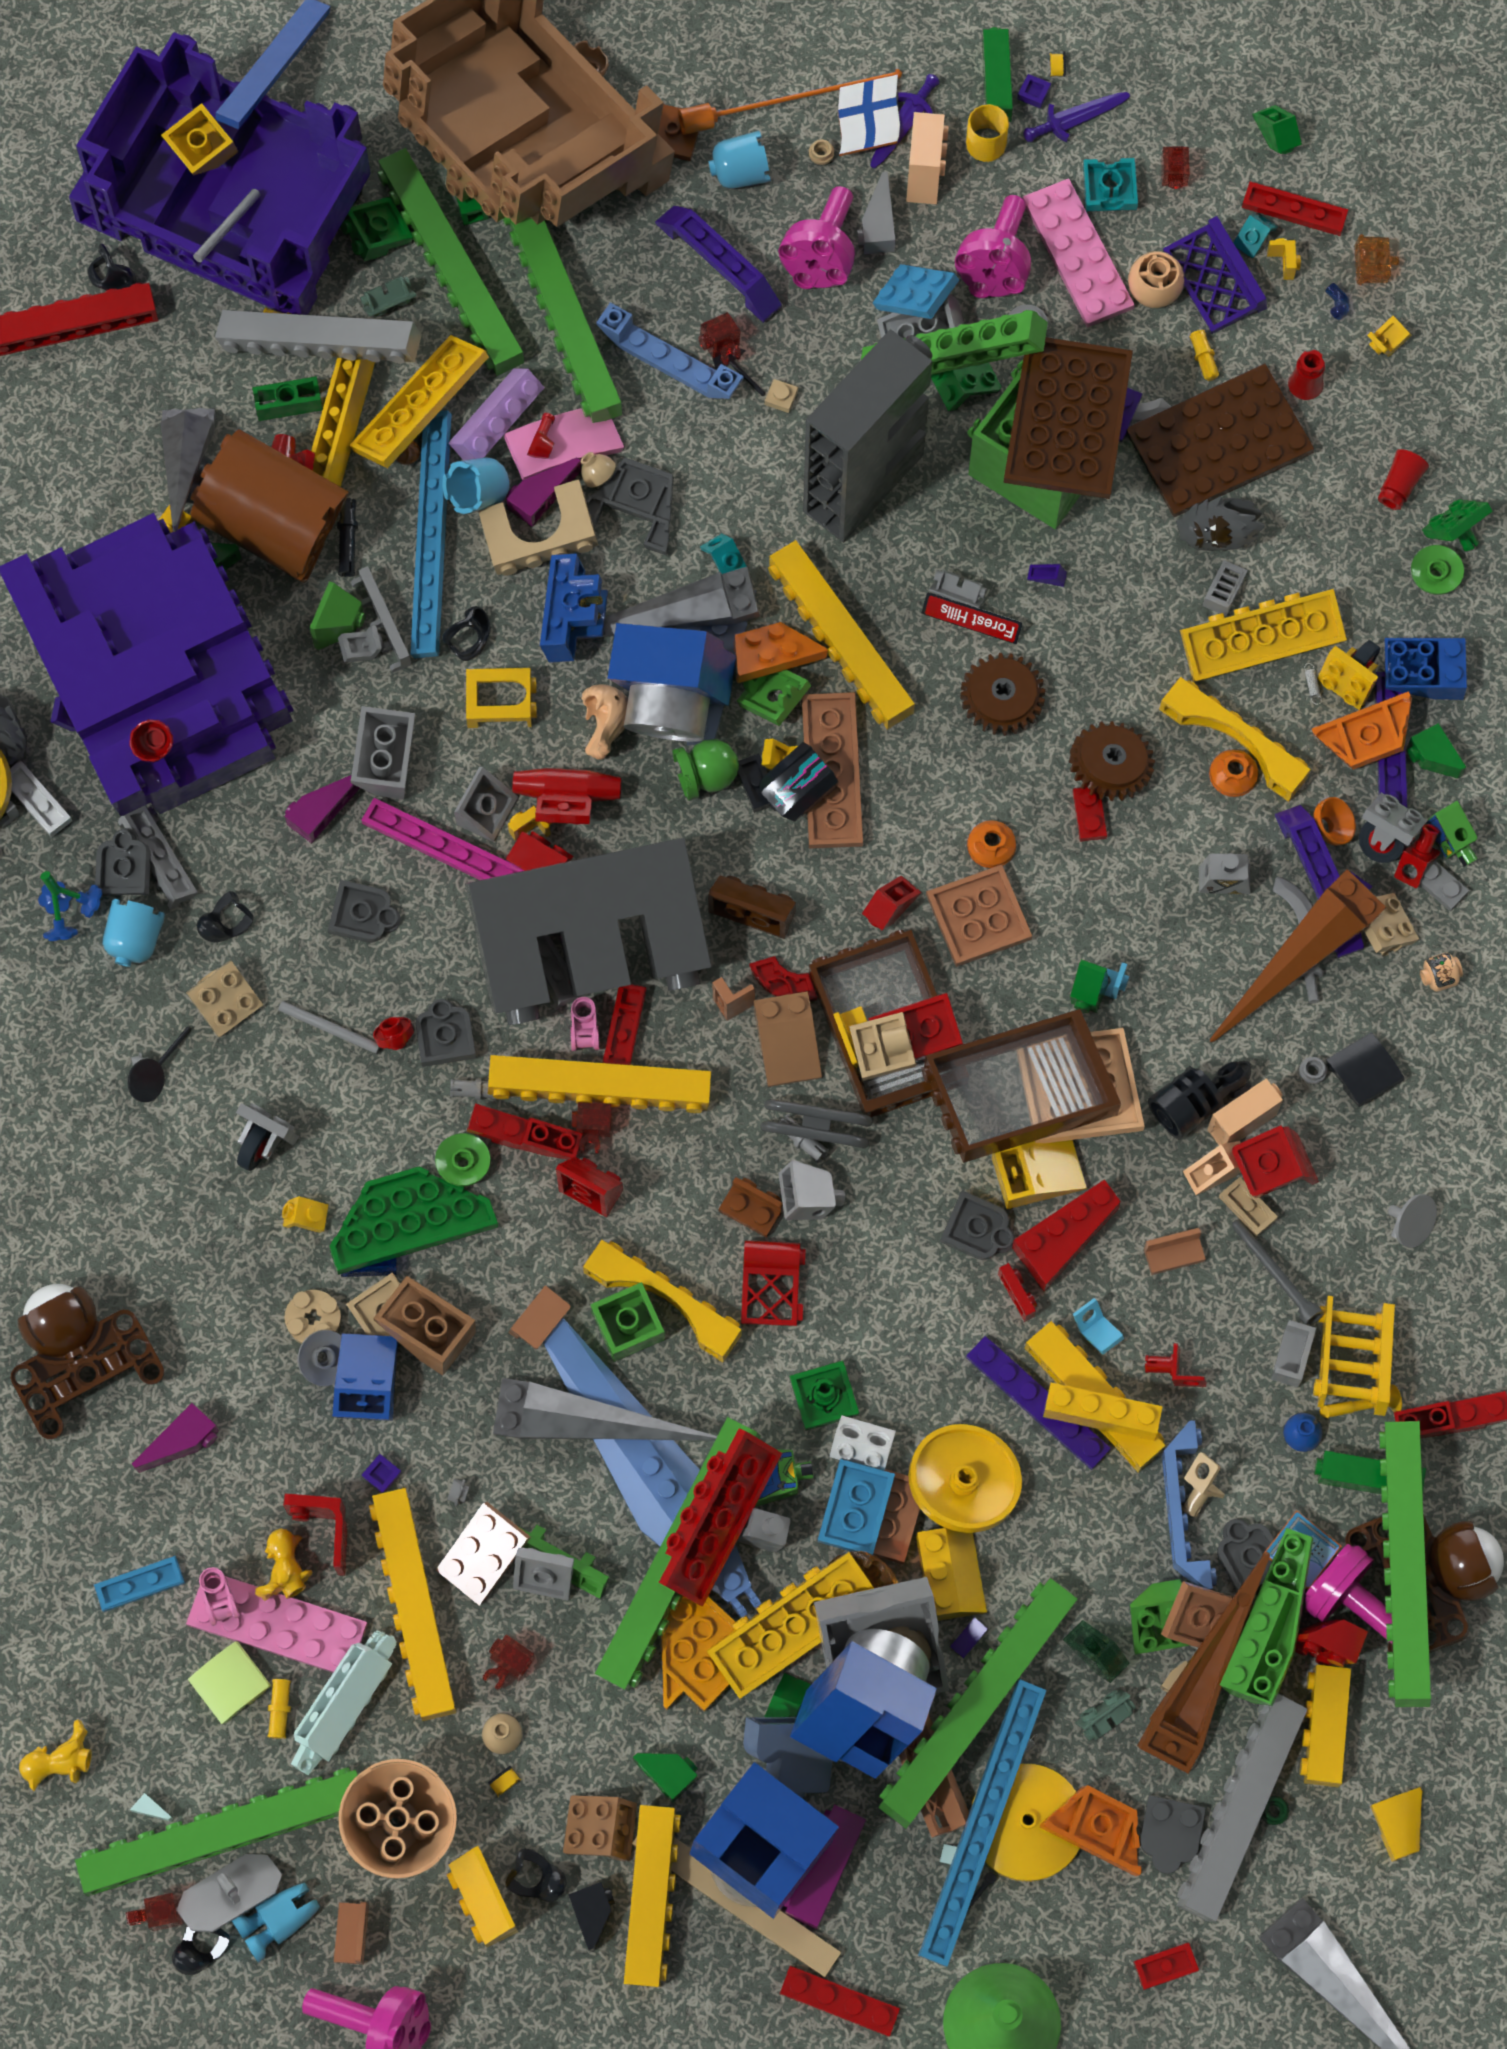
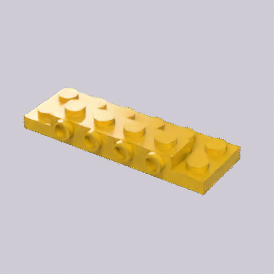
M450 335L349 445L353 452L388 469L489 358L486 351Z
M1334 589L1300 597L1299 592L1284 596L1285 602L1275 604L1274 599L1259 603V609L1250 611L1249 606L1233 610V616L1225 618L1224 613L1209 616V622L1180 630L1193 682L1346 641Z
M849 1551L821 1570L818 1566H815L803 1575L806 1579L798 1586L793 1582L779 1592L782 1597L772 1603L768 1599L756 1608L758 1614L750 1619L746 1615L732 1625L735 1630L707 1650L739 1699L821 1643L814 1602L874 1589Z

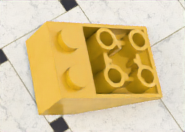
M1073 1140L1051 1143H1035L1033 1141L992 1154L993 1165L1006 1209L1087 1189Z

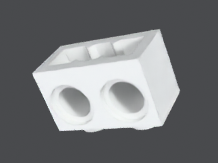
M841 1415L830 1457L885 1471L896 1431Z

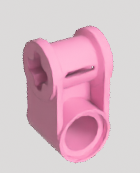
M579 997L574 1000L571 1006V1050L576 1051L577 1048H594L599 1050V1031L595 1003L588 997ZM582 1007H587L591 1010L590 1015L586 1017H580L576 1012Z
M214 1567L204 1570L200 1575L199 1583L211 1625L214 1626L217 1621L232 1616L235 1618L240 1617L234 1596L223 1572ZM213 1575L219 1576L221 1583L217 1588L209 1589L206 1587L209 1577Z

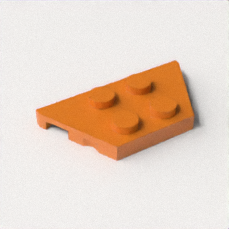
M782 622L736 634L733 642L734 652L737 656L735 663L737 667L736 681L741 683L825 659L828 650Z
M1408 691L1312 728V731L1323 744L1351 769H1357L1404 751L1412 703L1411 694Z
M1089 1785L1080 1788L1040 1825V1828L1131 1875L1139 1876L1141 1874V1866H1138L1137 1848H1140L1139 1836L1136 1831L1138 1825L1137 1810Z

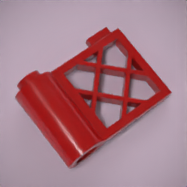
M745 1241L741 1324L797 1326V1321H803V1304H798L799 1265H805L806 1249H801L800 1243ZM749 1274L761 1275L768 1282L757 1294L748 1286ZM766 1275H772L775 1277L772 1280H770ZM781 1276H793V1288L785 1295L773 1284ZM770 1286L781 1297L771 1308L759 1298ZM748 1291L753 1295V1297L749 1301ZM791 1293H793L792 1303L787 1299ZM754 1300H757L766 1309V1312L760 1318H747V1307ZM785 1301L792 1309L791 1320H781L772 1311ZM768 1314H770L774 1319H764V1318H765Z

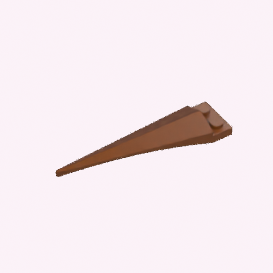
M1347 869L1324 891L1210 1038V1042H1215L1300 976L1365 930L1387 907Z
M1266 1552L1263 1554L1150 1717L1151 1721L1137 1745L1141 1750L1188 1774L1203 1749L1222 1688L1220 1683L1233 1655L1248 1611L1269 1561L1270 1553Z

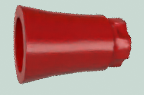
M1317 350L1304 351L1297 360L1296 367L1288 379L1290 392L1299 399H1314L1323 390L1325 362L1322 359L1323 355Z
M1398 449L1387 478L1381 487L1378 501L1392 510H1401L1420 478L1428 470L1429 464L1427 461L1414 452Z

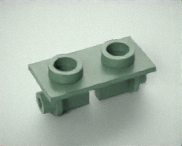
M400 276L385 283L388 291L385 294L381 286L364 292V295L360 297L364 306L363 310L369 316L377 317L385 314L388 308L395 305L403 306L409 303L411 298L417 295L410 288L411 283L407 276L404 278Z
M1121 1689L1119 1691L1115 1690L1108 1693L1103 1698L1104 1702L1096 1708L1090 1707L1083 1711L1080 1719L1075 1724L1085 1730L1083 1734L1089 1742L1093 1739L1096 1741L1112 1729L1107 1719L1111 1718L1114 1724L1118 1725L1133 1714L1132 1711L1136 1707L1129 1699L1131 1697L1130 1694Z

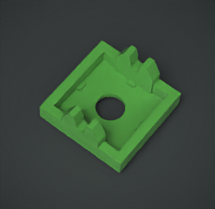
M783 670L745 681V691L737 699L740 707L780 726L811 685L807 679L788 670ZM772 691H782V694L778 695L777 701L772 702L768 700V695Z

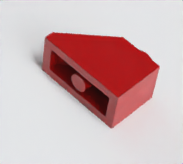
M899 876L877 889L862 914L871 925L884 930L894 924L922 892L904 877Z

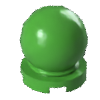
M718 739L703 740L694 745L690 752H686L684 747L672 750L673 760L678 762L682 772L677 775L688 801L699 798L698 792L700 789L707 792L722 791L730 786L737 776L739 769L738 757L729 744Z

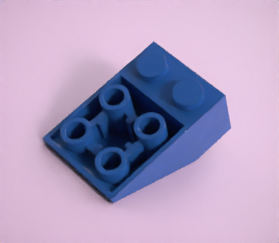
M1465 638L1384 639L1385 689L1402 693L1409 691L1411 695L1430 699L1464 700L1467 689Z
M342 1334L334 1387L333 1417L393 1421L398 1341L395 1338L379 1335Z

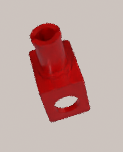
M1430 824L1423 825L1418 841L1403 851L1394 874L1396 879L1414 888L1420 886L1427 865L1440 855V851L1433 848L1437 835L1440 832L1437 827ZM1406 864H1411L1417 869V876L1415 878H1409L1405 875L1404 866Z
M1178 1343L1173 1344V1354H1171V1357L1146 1355L1145 1373H1170L1174 1386L1206 1387L1207 1382L1203 1376H1179L1180 1347Z

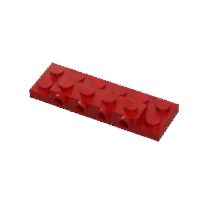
M739 1428L726 1454L718 1451L715 1456L709 1459L707 1474L703 1481L698 1482L694 1487V1499L690 1506L681 1512V1523L676 1533H672L667 1539L668 1548L665 1554L672 1558L659 1581L660 1584L703 1607L782 1452Z

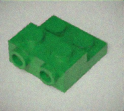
M391 197L352 206L340 226L343 234H349L351 237L354 254L361 255L364 261L386 256L389 249L410 244L413 240L412 233Z

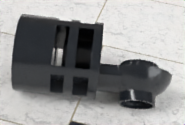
M1234 1061L1225 1064L1218 1070L1212 1081L1202 1070H1196L1189 1066L1185 1069V1072L1177 1075L1171 1083H1167L1148 1098L1149 1108L1166 1131L1174 1138L1181 1140L1198 1127L1201 1121L1208 1119L1215 1110L1222 1108L1224 1105L1223 1099L1226 1096L1238 1098L1250 1090L1251 1063L1248 1061Z

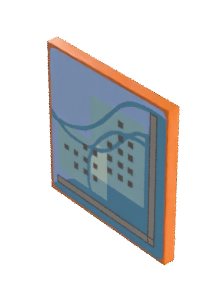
M1296 1510L1264 1553H1270L1269 1560L1272 1562L1286 1528L1313 1537L1305 1588L1309 1590L1342 1546Z

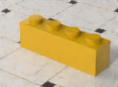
M1051 1382L1043 1417L1154 1441L1158 1433L1163 1406Z
M1316 1665L1313 1668V1672H1308L1307 1689H1311V1701L1306 1700L1305 1708H1307V1712L1304 1717L1309 1718L1308 1729L1303 1730L1302 1746L1307 1747L1306 1758H1301L1299 1774L1304 1776L1305 1784L1339 1787L1342 1784L1351 1677L1350 1668Z

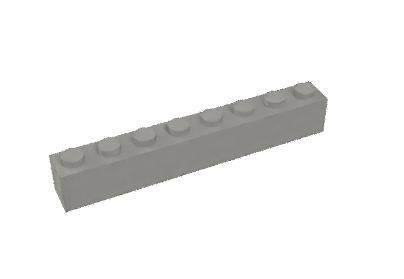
M222 310L215 338L222 348L230 353L242 351L255 355L272 353L277 356L290 354L303 358L320 356L324 359L337 357L350 361L367 359L372 362L385 360L402 364L404 362H415L422 334L413 321Z
M1277 1694L1273 1706L1259 1704V1717L1247 1732L1246 1738L1249 1740L1246 1747L1236 1757V1770L1233 1776H1229L1224 1785L1226 1793L1222 1802H1218L1213 1810V1823L1210 1829L1208 1828L1204 1832L1200 1842L1203 1846L1199 1855H1195L1189 1866V1871H1191L1187 1882L1181 1885L1177 1894L1179 1901L1176 1906L1205 1921H1216L1307 1712V1708L1280 1694Z

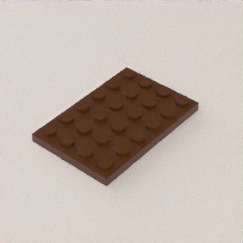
M1046 337L1044 351L1024 355L1003 483L1110 499L1133 350Z
M1266 364L1260 365L1131 425L1127 429L1130 441L1173 517H1177L1190 510L1196 503L1200 505L1206 499L1210 502L1219 496H1223L1314 453L1313 445Z

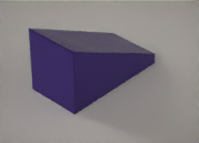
M1034 564L1029 567L1027 580L1064 587L1067 572L1060 564Z
M974 1617L950 1647L964 1659L987 1633L988 1628Z

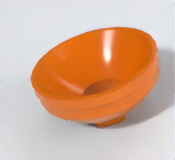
M1234 749L1226 750L1213 760L1209 770V777L1213 787L1218 792L1229 797H1239L1248 794L1256 785L1258 768L1254 759L1246 752ZM1231 762L1240 763L1243 766V772L1238 775L1230 773L1228 764Z
M1329 797L1318 803L1313 818L1323 840L1332 846H1339L1350 842L1356 831L1355 818L1350 807L1337 797ZM1322 819H1324L1329 826L1328 832H1326L1323 826Z
M989 820L973 828L967 840V849L970 857L982 867L1004 866L1015 854L1016 840L1012 830L1007 825L999 821ZM989 833H995L1000 837L1001 841L996 846H989L985 842V836Z

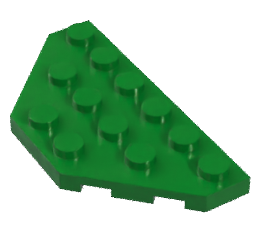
M418 1166L367 1181L355 1205L351 1207L343 1221V1226L331 1242L329 1249L337 1274L340 1275L498 1228V1222L490 1199L480 1194L477 1196L466 1191L463 1186L452 1185L444 1179L430 1174L429 1170Z

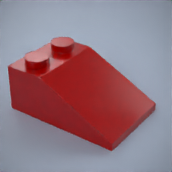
M572 1157L556 1167L559 1192L604 1217H608L623 1192V1183L620 1182L621 1178L610 1171L606 1173L597 1169V1165L587 1158L580 1160L577 1157Z

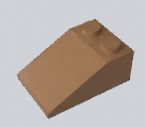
M808 991L754 1000V1015L768 1087L822 1078Z
M408 1276L404 1278L374 1317V1321L418 1360L442 1376L476 1333V1320Z

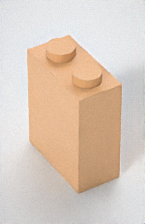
M1267 1078L1214 1113L1207 1129L1218 1145L1240 1141L1277 1116L1283 1101L1280 1089L1276 1084H1270Z

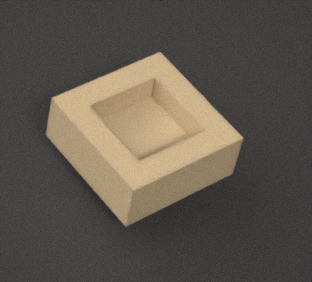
M773 379L765 399V405L789 413L797 395L798 387Z

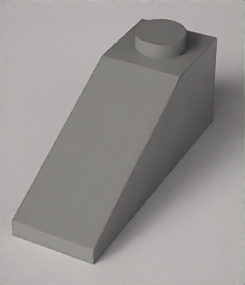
M888 171L882 172L862 218V229L857 230L858 246L863 245L864 254L895 252V232Z

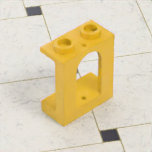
M530 668L466 669L467 727L478 728V722L527 721L528 727H532V718H537V703L532 702V693H537L536 677H531ZM478 683H519L526 689V697L518 705L478 706Z

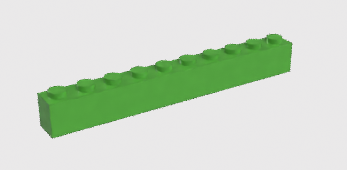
M404 148L378 160L380 171L377 172L381 184L383 186L388 185L390 192H388L389 197L392 198L396 206H400L402 210L400 214L406 225L412 227L414 231L412 235L418 247L422 245L425 250L423 255L428 266H434L436 269L435 277L441 288L446 287L449 292L447 298L452 308L457 307L461 313L458 316L462 326L465 329L469 327L472 332L470 338L473 345L485 350L489 356L484 362L488 370L493 369L496 376L524 364V355L521 347L407 149Z
M505 217L502 219L504 225H510L512 230L509 232L511 242L514 247L518 246L520 250L518 257L522 268L527 267L529 274H527L531 289L536 288L538 295H535L538 307L540 310L544 309L547 316H544L546 326L549 331L553 330L556 337L553 340L558 353L562 352L565 357L562 359L564 369L567 374L571 373L574 379L571 381L576 396L580 395L583 402H580L584 416H590L592 423L607 421L621 416L622 405L545 220L537 225L532 218H526L515 225L510 218Z
M727 1417L595 1672L596 1675L628 1692L631 1687L636 1688L643 1675L640 1670L644 1662H649L652 1659L656 1647L653 1645L658 1635L662 1637L668 1628L670 1621L666 1619L671 1610L675 1611L683 1598L682 1595L660 1584L659 1581L672 1558L665 1554L668 1548L667 1539L672 1533H676L681 1523V1512L686 1507H689L694 1499V1487L698 1482L703 1481L707 1474L709 1459L715 1456L718 1451L726 1454L739 1428L758 1439L761 1437L758 1432Z
M1420 1421L1385 1422V1432H1379L1380 1449H1385L1386 1459H1380L1381 1476H1386L1387 1486H1381L1382 1503H1387L1388 1513H1382L1383 1530H1388L1389 1540H1383L1384 1558H1389L1390 1568H1384L1385 1586L1390 1585L1391 1596H1385L1386 1613H1391L1392 1624H1386L1387 1641H1392L1393 1652H1387L1388 1669H1393L1394 1680H1388L1389 1698L1395 1699V1707H1430L1431 1689Z
M1050 1578L1045 1585L1039 1582L1030 1594L1034 1600L1028 1607L1025 1604L1021 1606L1013 1617L1017 1620L1016 1624L1012 1629L1006 1626L997 1638L1001 1644L995 1651L992 1648L988 1650L980 1661L984 1664L983 1668L979 1673L973 1670L964 1682V1685L968 1688L962 1695L957 1692L949 1702L947 1707L951 1711L945 1718L942 1715L937 1718L930 1728L934 1731L933 1735L929 1740L924 1737L913 1750L917 1754L912 1763L906 1760L896 1773L900 1776L897 1783L893 1786L889 1782L879 1797L883 1801L878 1808L905 1829L911 1824L1077 1601L1075 1596Z
M350 1768L340 1769L333 1773L334 1777L325 1780L322 1777L312 1778L305 1782L306 1786L297 1789L294 1786H287L277 1791L278 1795L269 1798L266 1795H259L249 1800L250 1804L239 1807L238 1803L223 1807L222 1813L211 1816L210 1812L195 1816L194 1822L183 1825L182 1821L167 1825L165 1827L166 1831L155 1834L154 1830L137 1835L138 1840L127 1843L126 1839L109 1844L110 1849L99 1852L97 1848L81 1853L82 1858L75 1859L83 1892L89 1897L339 1816L343 1795L353 1779L358 1776L356 1770L351 1771Z

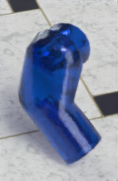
M1332 283L1326 288L1325 292L1334 300L1335 306L1330 310V314L1336 320H1340L1349 312V298L1336 283Z

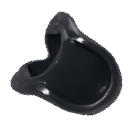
M100 244L98 252L101 256L90 264L87 272L91 283L106 291L109 289L127 288L135 284L136 275L134 271L127 266L113 263L105 245ZM106 262L107 274L105 279L102 280L97 275L95 268Z
M472 606L467 609L464 614L465 619L450 626L442 635L445 644L449 645L452 652L463 661H469L479 655L484 649L490 634L491 625L488 615L478 606ZM471 627L477 632L478 640L472 647L460 653L450 641L459 630Z
M229 891L218 900L211 913H205L199 918L196 925L197 931L203 939L209 942H222L245 933L252 925L254 916L244 904L239 902L237 894ZM233 902L245 915L237 926L228 929L222 924L220 913L226 905Z
M524 1848L519 1851L515 1860L516 1867L510 1871L506 1878L505 1885L507 1889L518 1896L534 1897L546 1902H553L560 1898L567 1884L564 1873L559 1868L550 1864L542 1855L531 1849ZM523 1860L534 1862L542 1869L541 1880L534 1887H525L514 1879L522 1868Z
M187 1926L182 1942L177 1945L172 1954L173 1966L178 1972L185 1975L200 1973L226 1951L230 1942L229 1934L221 1928L210 1932L219 1935V1939L214 1949L205 1954L198 1951L193 1945L192 1938L195 1931H191Z

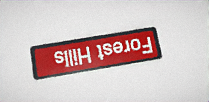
M930 592L926 594L921 612L923 615L1013 644H1017L1022 628V622Z

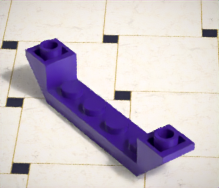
M672 206L655 221V224L672 240L680 236L745 296V307L764 323L782 307L781 302L764 275L692 209Z
M1301 805L1276 813L1275 817L1284 838H1291L1314 892L1319 899L1324 891L1340 876L1314 818ZM1361 932L1335 951L1338 958L1364 949Z

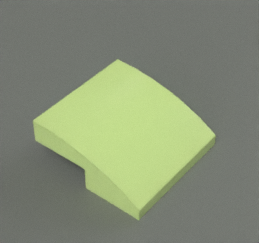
M238 1641L229 1645L188 1678L189 1682L221 1724L227 1723L246 1705L253 1703L271 1687V1684Z

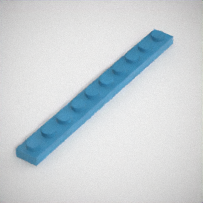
M448 410L440 411L422 431L410 652L413 658L439 656L447 514V500L444 497L442 482L443 475L449 471L450 445L448 443L451 437L452 417Z
M1017 1680L918 1956L944 1967H947L1047 1691L1023 1680Z

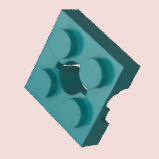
M1121 158L1120 161L1113 164L1098 162V159L1083 160L1086 212L1137 210L1138 195L1135 158ZM1108 176H1111V180L1118 184L1113 188L1112 197H1109L1110 187L1105 186L1103 183L1108 179Z

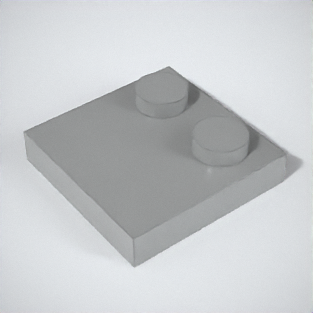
M518 1547L515 1557L513 1589L568 1601L571 1593L574 1558H569L562 1554L545 1553L533 1548Z

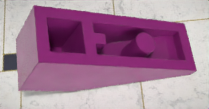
M577 457L524 479L518 486H513L506 497L508 510L533 527L557 500L554 487L572 482L581 472V460Z
M352 775L301 796L297 802L293 801L285 811L286 815L284 817L287 826L312 844L360 787L351 783Z
M191 1403L132 1463V1466L138 1473L196 1453L203 1447H210L217 1439L216 1433L219 1430L206 1415Z

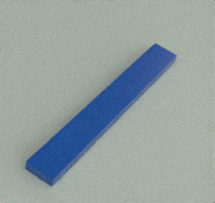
M305 0L218 109L215 120L239 129L329 15L330 6L317 0Z

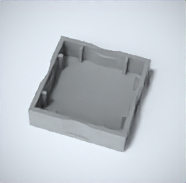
M927 1577L814 1602L826 1668L840 1655L848 1639L856 1632L867 1629L890 1630L895 1627L905 1626L909 1627V1630L918 1632L917 1630H919L928 1640L931 1658L929 1673L925 1682L937 1688L935 1694L949 1691L944 1656L938 1642L939 1626L934 1596Z

